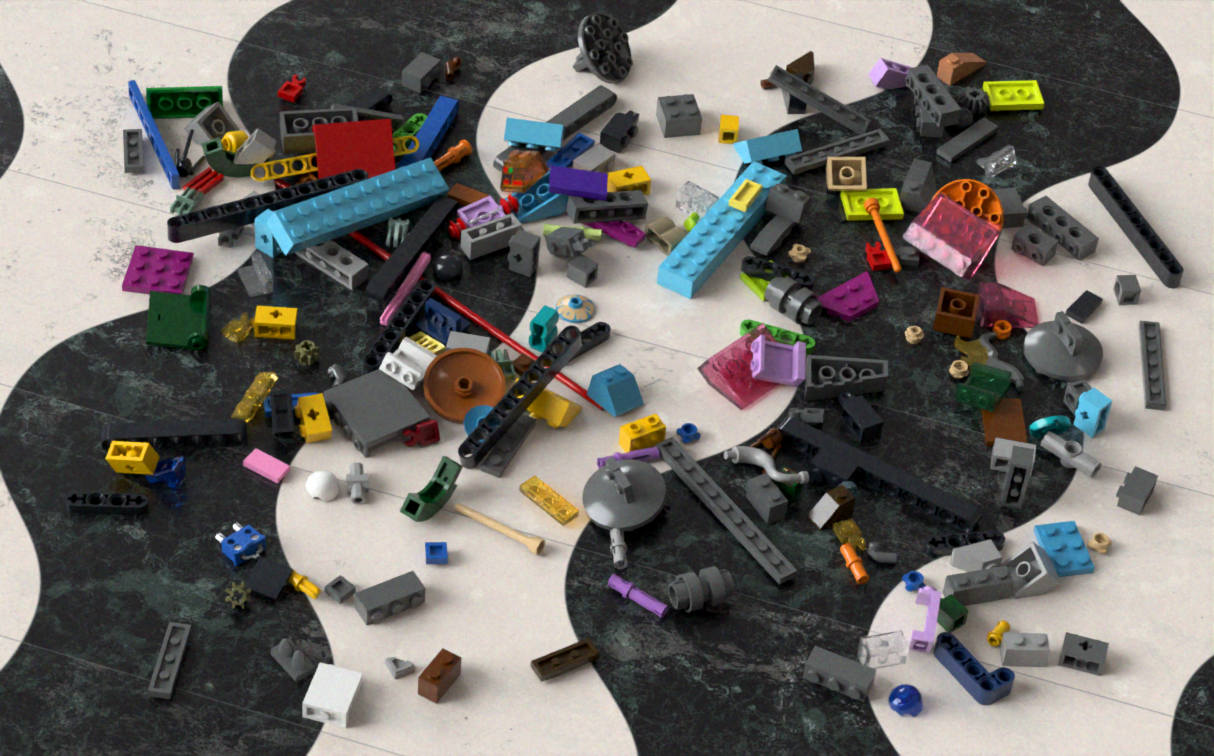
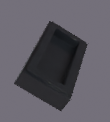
M1086 290L1066 310L1065 314L1082 324L1102 304L1103 298Z

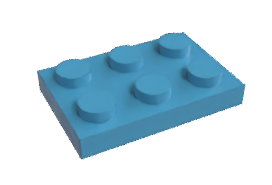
M1075 521L1035 525L1034 534L1040 547L1046 550L1058 577L1094 572V564Z

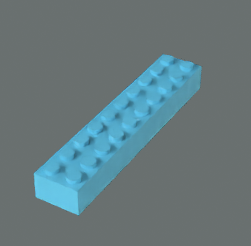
M430 157L274 211L266 223L286 256L390 219V217L393 218L430 205L440 195L445 196L449 191V187Z
M753 161L661 263L658 268L657 284L691 299L767 212L765 206L770 189L776 184H785L786 175ZM745 179L762 185V192L746 212L728 206L730 198Z

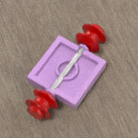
M508 195L507 200L504 198L500 199V206H498L491 196L485 197L457 210V216L459 217L456 220L457 223L449 222L448 232L451 237L460 239L462 230L511 214V211L517 213L520 206L519 201L516 197Z

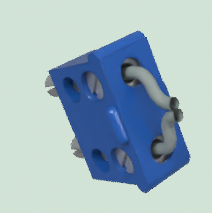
M239 523L234 524L233 529L236 532L228 537L221 533L216 534V539L222 545V552L234 562L235 566L251 558H260L259 553L266 549L265 535L258 533L249 524L245 527H242Z

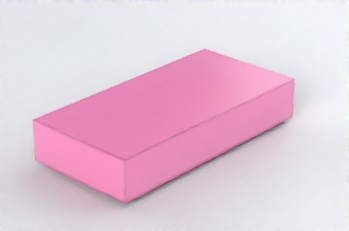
M256 448L243 461V466L277 484L290 472L289 465Z

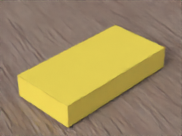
M745 179L730 198L728 206L746 212L762 192L763 186Z

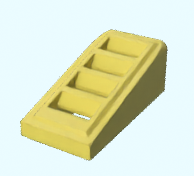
M423 332L409 337V339L414 342L416 341L417 344L437 356L446 351V347Z

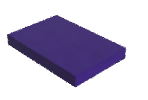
M551 165L549 193L605 201L607 197L608 174Z

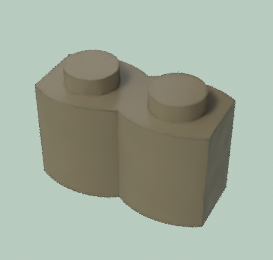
M666 216L655 219L646 224L645 237L652 244L657 245L667 256L687 236L684 230L676 227L674 222Z

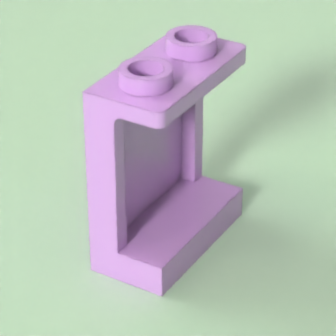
M760 335L752 342L753 360L751 362V370L753 371V379L798 387L805 380L806 343L798 341L794 346L766 341L765 335Z
M919 588L915 603L928 607L924 632L912 631L908 646L909 650L926 653L931 651L941 592L937 591L936 588Z

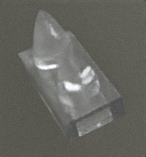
M1007 145L1001 150L993 152L989 157L977 160L978 165L985 169L986 177L992 178L1016 163L1014 146Z

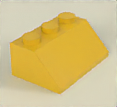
M545 388L526 410L530 411V416L538 420L544 418L548 420V425L558 429L559 426L567 427L581 412L583 406Z

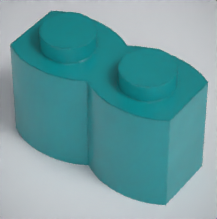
M544 305L531 320L530 348L543 353L557 337L558 329L556 324L559 321L557 310Z

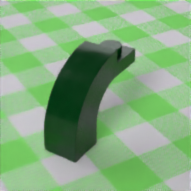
M220 137L201 143L205 158L210 167L224 176L235 178L251 176V169L257 165L233 163L236 153L228 151L223 146ZM267 158L263 163L270 162L269 158Z
M443 456L430 482L421 491L408 493L400 512L416 522H423L432 518L444 507L458 486L455 482L463 466L449 457Z

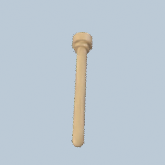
M460 503L455 505L457 512L527 545L530 552L539 555L543 551L545 546L544 539L538 536L528 537Z

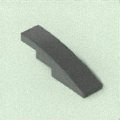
M776 215L751 243L750 249L767 256L782 245L783 239L791 234L792 227L798 223Z

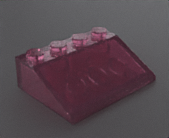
M940 192L912 221L902 238L960 277L970 281L1001 231Z
M764 323L707 359L697 368L712 388L740 410L779 385V383L752 378V342L760 335H765L766 341L777 343Z

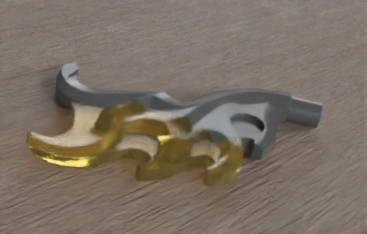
M996 332L985 333L980 336V339L971 342L962 341L960 336L955 338V347L968 356H961V360L966 362L967 365L975 367V369L969 368L970 373L976 376L989 375L988 379L993 381H1011L1016 384L1017 391L1025 389V379L1020 371L1014 366L999 360L998 352L989 343V339L996 338Z

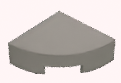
M397 657L385 659V664L394 679L415 672V666L408 660H400Z

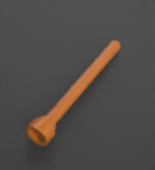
M869 198L864 202V208L867 213L872 215L886 252L892 262L893 269L899 273L902 268L880 217V204L877 198Z

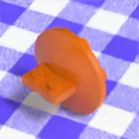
M961 179L946 184L934 195L928 208L927 223L932 238L941 248L952 254L971 256L987 250L998 239L1003 228L1004 211L999 197L990 187L976 180Z

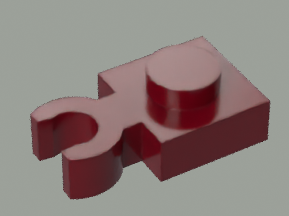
M435 419L416 424V431L409 429L403 431L405 437L411 436L409 441L404 442L407 447H413L417 442L419 445L424 446L441 441L438 422Z

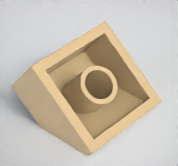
M828 157L826 166L828 190L867 191L865 157Z

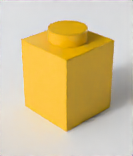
M721 114L718 143H737L739 116Z

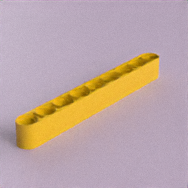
M415 136L393 138V144L396 147L394 157L413 153L419 148V141ZM408 139L414 142L412 150L407 149L405 146V142ZM316 153L257 164L250 171L251 178L256 182H263L316 172L318 168L314 167L311 163L312 158L316 157ZM294 161L302 163L300 171L293 169L292 164ZM276 164L283 166L284 171L280 175L276 174L273 170ZM256 168L264 170L265 175L263 178L255 176L254 171Z

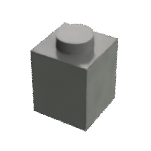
M581 253L575 258H571L567 263V278L584 288L597 279L598 263Z

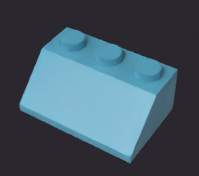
M507 118L504 141L508 142L509 146L519 147L520 143L527 144L526 148L538 149V146H542L547 151L556 152L557 149L562 147L565 127L560 124Z
M798 129L733 143L744 164L752 163L753 161L763 164L762 160L768 159L769 162L780 160L779 156L785 155V158L796 155V152L802 151Z

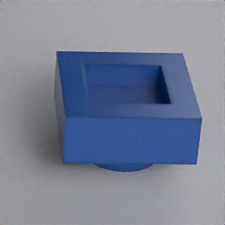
M425 542L426 564H448L447 542Z

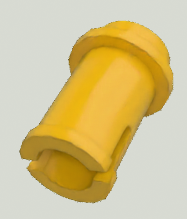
M999 620L995 628L988 632L987 642L991 646L1001 645L1004 632L1010 630L1009 623L1004 620L1000 622Z

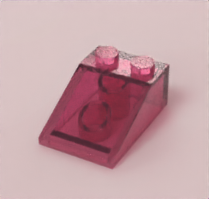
M980 282L977 293L980 295L978 304L980 326L994 327L995 322L998 320L1008 321L1012 327L1033 328L1039 324L1034 298L1001 283Z

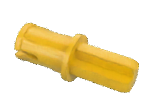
M295 570L293 571L288 582L295 587V590L302 591L313 599L318 598L321 594L320 588L310 582L307 576H302Z

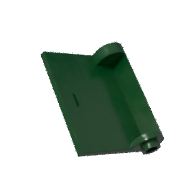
M196 285L191 289L190 295L150 291L146 345L194 350L206 348L209 335L211 290L205 285Z

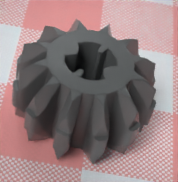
M975 86L962 89L958 97V106L969 108L973 115L985 113L989 104L987 92L982 91V88L976 89Z

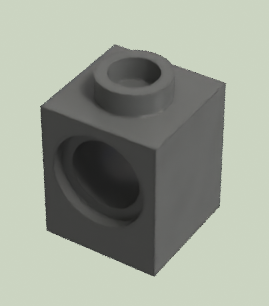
M1117 275L1113 290L1118 305H1137L1141 289L1136 275Z
M1085 379L1067 384L1063 401L1073 414L1078 409V399L1081 394L1092 389Z

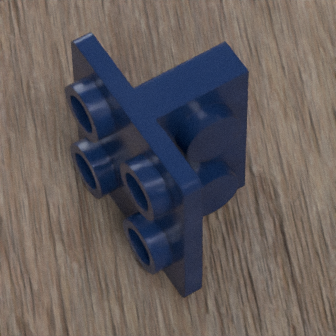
M432 298L426 301L425 317L415 324L416 329L444 346L447 345L450 331L463 333L470 327L469 321Z

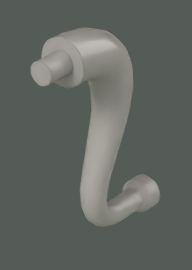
M734 446L731 451L724 452V458L732 459L733 463H746L763 467L768 476L773 480L779 482H799L800 484H807L809 481L807 471H800L798 474L778 472L773 458L761 449Z

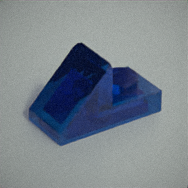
M184 456L159 461L153 475L147 474L145 478L150 483L166 481L173 491H176L185 477L186 459Z

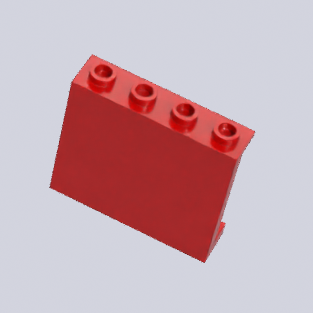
M391 119L313 125L318 179L355 169L367 171L369 179L395 170Z

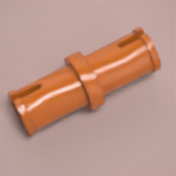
M851 543L842 545L840 552L847 562L846 567L852 571L857 584L866 583L869 580V575L863 567L861 557L857 556Z

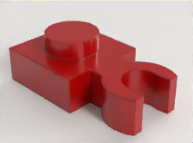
M294 75L292 82L286 81L278 90V97L295 102L303 93V88L306 86V78L304 77L301 81H298V75Z
M878 241L875 247H871L869 243H866L865 251L872 271L891 269L892 262L886 250L880 251L881 244Z

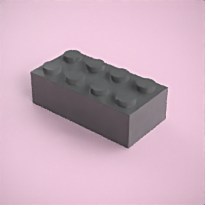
M356 107L280 112L283 154L316 152L313 125L358 121Z

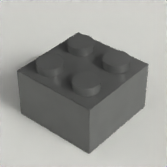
M694 94L658 97L656 116L664 138L700 135L702 116Z

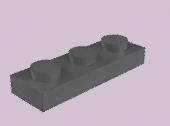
M142 129L123 130L125 173L144 172Z

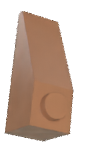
M951 53L940 60L937 77L950 86L986 65V61L974 53Z

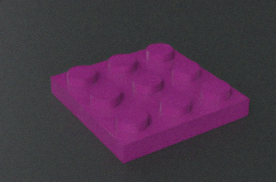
M135 245L122 283V291L149 295L150 291L183 294L194 260V253Z

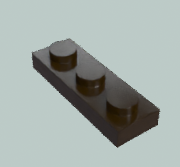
M587 638L532 660L531 668L540 681L543 682L599 659L600 653L592 641Z

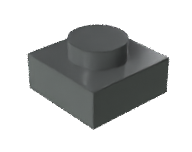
M340 575L325 586V593L341 604L356 593V587Z

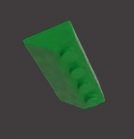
M222 86L146 88L147 107L153 119L195 118L206 107L216 102H219L223 107Z

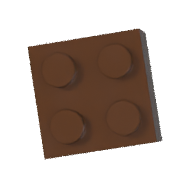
M941 287L933 330L971 338L980 295Z

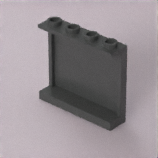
M380 369L324 391L327 412L331 414L335 424L343 429L345 436L351 439L355 449L358 452L360 451L365 458L368 457L369 447L403 434L405 430L415 429L416 424L430 421L429 414L405 385Z

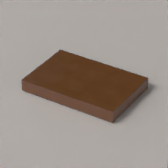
M981 397L980 407L986 446H994L995 438L1028 443L1021 399Z

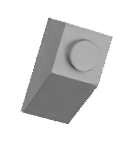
M257 128L236 151L233 163L260 164L267 158L271 159L276 152V140Z
M990 539L953 549L950 564L955 568L971 572L1000 567L1002 556Z

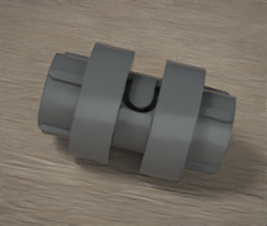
M775 277L765 290V297L770 301V307L781 314L786 312L787 318L797 324H813L822 312L823 306L818 301L817 294L808 288L801 289L800 283L790 277Z
M712 566L701 569L699 577L694 572L679 574L677 581L669 584L668 593L671 604L675 609L684 608L689 613L701 610L704 602L709 607L724 604L726 598L734 594V583L728 570H718L717 567Z

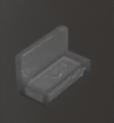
M260 252L253 253L252 265L238 269V275L250 297L273 292V277Z

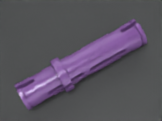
M657 446L626 453L616 452L612 456L616 461L627 459L648 461L659 459V450ZM612 456L597 458L598 469L607 465L606 459Z
M613 574L608 580L607 586L617 590L624 598L635 601L660 618H663L667 613L668 605L643 592L633 582L629 583L616 574Z

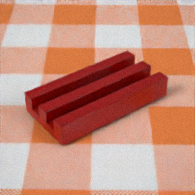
M208 167L185 184L183 191L189 187L190 189L193 188L201 191L205 195L224 181V175H218V172H212V168Z

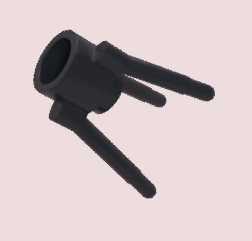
M193 129L190 130L181 159H179L180 150L179 148L176 149L175 166L179 177H187L189 174L193 175L196 168L205 159V156H202L192 166L191 160L186 158L193 137Z

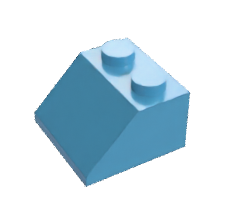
M621 364L592 375L587 396L614 417L643 405V399L634 374Z

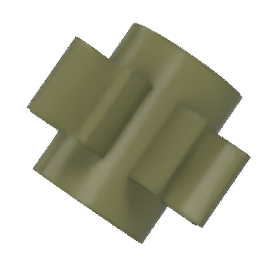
M305 340L300 345L296 344L295 359H299L300 364L311 365L314 361H318L320 347H315L314 342Z
M233 581L232 589H225V592L230 594V596L225 598V601L231 600L233 603L232 608H235L236 605L244 608L245 600L251 602V597L247 596L251 592V588L246 589L244 581L241 585H236ZM236 590L239 593L243 592L242 599H239L237 596L233 597Z

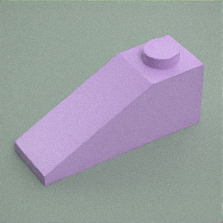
M880 58L868 75L873 80L872 83L878 88L894 89L906 87L905 78L907 77L908 69L913 67Z

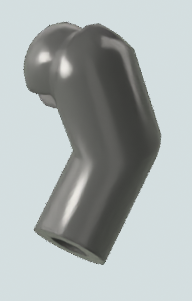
M334 364L328 368V374L332 373L330 376L336 378L333 387L346 383L347 375L340 365Z
M878 542L869 543L867 551L874 560L879 563L896 564V553L882 552Z

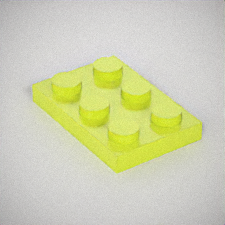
M1036 80L983 83V90L987 92L989 97L988 105L990 111L1044 108V101Z
M896 188L841 191L840 193L847 221L873 220L872 215L866 212L863 205L869 198L878 199L880 204L879 214L882 220L903 219L904 212Z

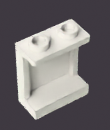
M405 337L398 350L393 354L388 352L385 355L379 369L414 390L424 381L426 369L437 355Z
M319 663L302 703L303 717L346 728L349 722V711L357 691L361 690L363 686V673L336 667L331 664Z

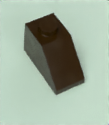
M810 51L788 64L786 71L791 74L802 73L806 83L810 85L813 83L815 70L814 52Z
M842 484L826 492L807 515V519L821 531L852 515L856 497Z

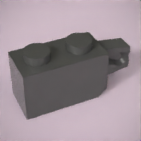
M560 227L545 236L547 249L550 254L575 257L593 246L591 239L586 238L584 230L579 228Z

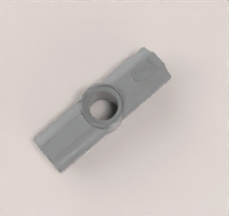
M1051 431L1041 441V446L1058 456L1064 467H1075L1091 478L1096 476L1101 468L1102 463L1084 453L1078 442L1065 441Z

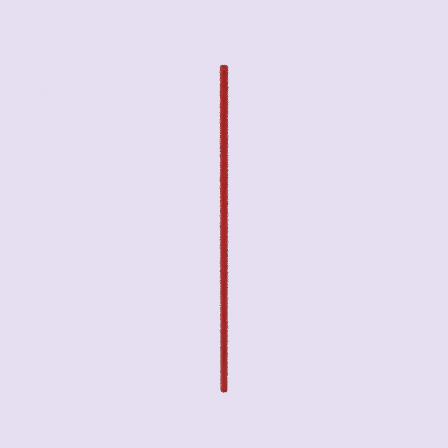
M281 178L274 179V183L280 188L291 186ZM359 232L348 233L349 236L385 261L391 256ZM420 276V278H419V280L417 281V283H418L420 280H423V279H425V278L422 277V276ZM435 287V295L519 354L524 353L533 360H537L538 356L440 288ZM561 372L555 376V379L598 409H604L587 396V390Z

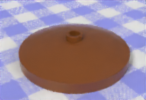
M455 348L441 353L429 364L424 375L423 391L428 405L437 415L447 421L464 424L465 415L471 408L478 405L495 407L504 397L506 384L501 367L492 357L472 348Z

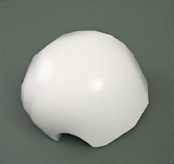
M315 471L308 477L306 482V490L313 499L319 497L323 502L334 499L340 492L339 482L330 471Z

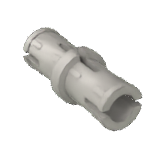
M614 528L610 531L612 542L610 551L613 554L614 567L624 569L628 566L624 531Z

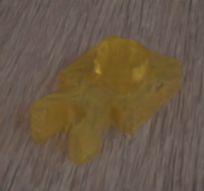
M245 312L241 315L240 320L234 318L222 329V335L238 344L250 333V328L254 327L255 316L247 320L248 313Z
M852 518L833 524L832 530L842 544L851 543L854 550H856V546H859L861 550H865L866 543L861 538L862 532Z

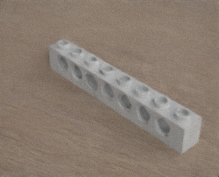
M253 191L244 198L252 197L259 194ZM332 240L295 252V254L351 290L368 279V264Z

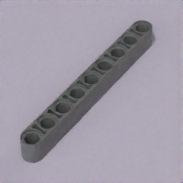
M600 85L545 123L563 125L565 127L563 140H565L610 109L617 100V94ZM519 143V147L510 146L497 155L493 162V167L503 174L513 176L515 168L526 167L545 154L547 150L542 146H538V149L526 148L527 144ZM504 167L507 168L506 173L503 172ZM512 167L513 172L509 173V168Z

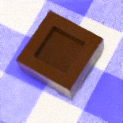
M524 353L513 361L515 373L522 376L535 360Z

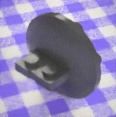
M593 13L581 21L578 30V43L581 53L576 57V62L573 65L576 72L588 67L597 78L610 84L620 82L628 76L633 65L628 43L629 37L626 32H623L615 18H611L603 13Z
M1063 311L1056 313L1054 321H1047L1034 326L1027 333L1023 346L1026 359L1036 369L1037 373L1066 382L1090 377L1098 370L1103 358L1102 345L1097 337L1086 328L1071 323Z
M613 456L606 459L607 465L598 469L588 479L584 487L582 500L587 516L601 528L607 530L617 528L620 531L628 532L652 522L663 509L667 497L665 481L660 472L652 465L639 460L627 459L616 461Z

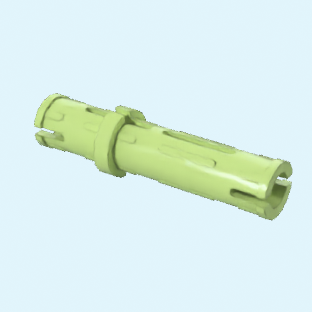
M544 223L543 236L552 233L560 227L579 228L584 230L586 238L601 242L602 229Z

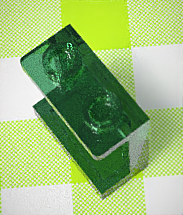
M974 362L971 365L969 378L964 384L958 383L955 401L994 412L1010 390L1012 372Z

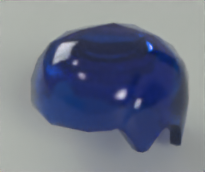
M902 684L890 691L888 704L893 711H896L902 717L905 714H911L915 717L923 709V698L918 688L909 684Z

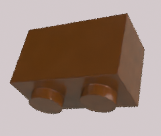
M442 648L418 677V695L437 704L461 675L462 658Z

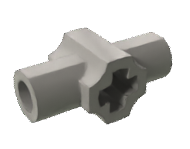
M352 463L350 465V474L346 475L347 493H351L352 503L363 504L366 500L365 492H369L368 474H364L362 463Z

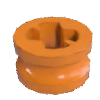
M1005 320L996 321L993 332H996V338L1007 339L1010 336L1012 326Z

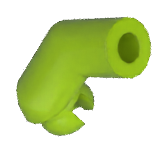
M695 212L683 224L687 232H690L696 226V222L700 218Z

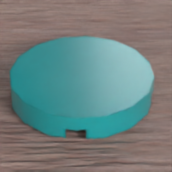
M1051 416L1033 422L1029 429L1033 437L1042 438V434H1047L1049 431L1056 435L1066 432L1071 427V423L1067 416Z

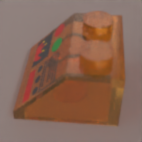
M515 150L511 152L509 157L503 162L500 190L502 192L525 193L546 174L549 169L540 153L529 150Z

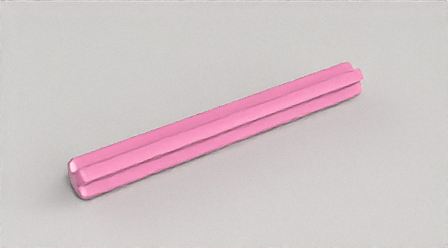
M425 252L420 254L380 317L382 325L387 326L402 306L431 261L430 254Z

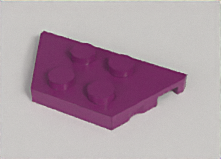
M864 272L818 297V301L822 303L823 309L827 310L826 314L838 316L848 322L879 305V299L868 272Z

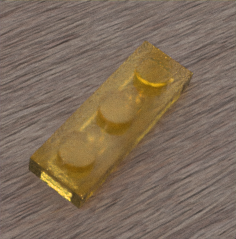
M274 371L261 372L256 375L254 382L245 392L241 402L236 406L231 418H240L246 422L251 421L278 379Z
M534 475L520 485L519 491L562 526H565L579 516V510L537 476Z

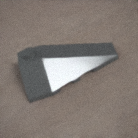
M914 158L901 190L900 202L902 209L927 215L930 202L937 193L932 162Z

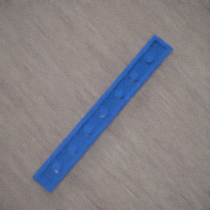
M131 80L128 82V92L132 104L173 190L180 189L179 173L136 81Z

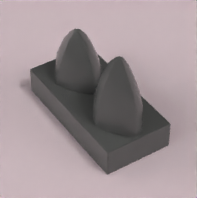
M284 638L280 641V644L271 648V655L296 683L315 673V666L290 639Z

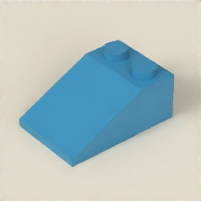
M550 170L511 194L519 201L518 212L512 211V213L520 223L557 216L566 211L569 195L549 193Z

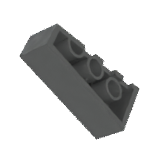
M807 355L805 365V401L835 398L846 391H850L853 395L885 391L888 379V360Z

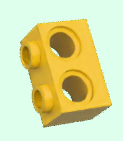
M656 413L620 426L619 445L625 453L653 447L665 440L666 425Z

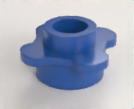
M685 423L676 431V434L681 436L684 443H690L694 439L698 440L701 437V434L697 432V427L692 423Z
M911 571L902 577L906 584L905 589L909 592L926 587V584L923 583L924 577L920 572Z

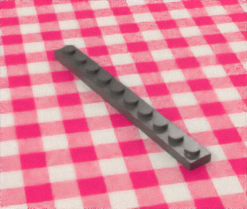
M673 437L655 445L664 461L779 585L797 576L796 568Z

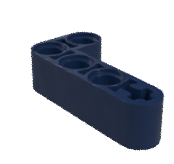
M942 632L937 636L934 656L979 704L991 705L1011 693L1015 674L1011 669L1001 667L989 673L953 634Z

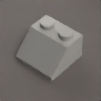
M219 102L206 107L184 128L188 135L191 129L194 130L192 140L202 146L201 143L218 137L222 140L227 132L240 130Z
M1033 541L1000 565V567L1007 566L1014 580L1012 595L1016 599L1044 595L1061 583L1046 550Z

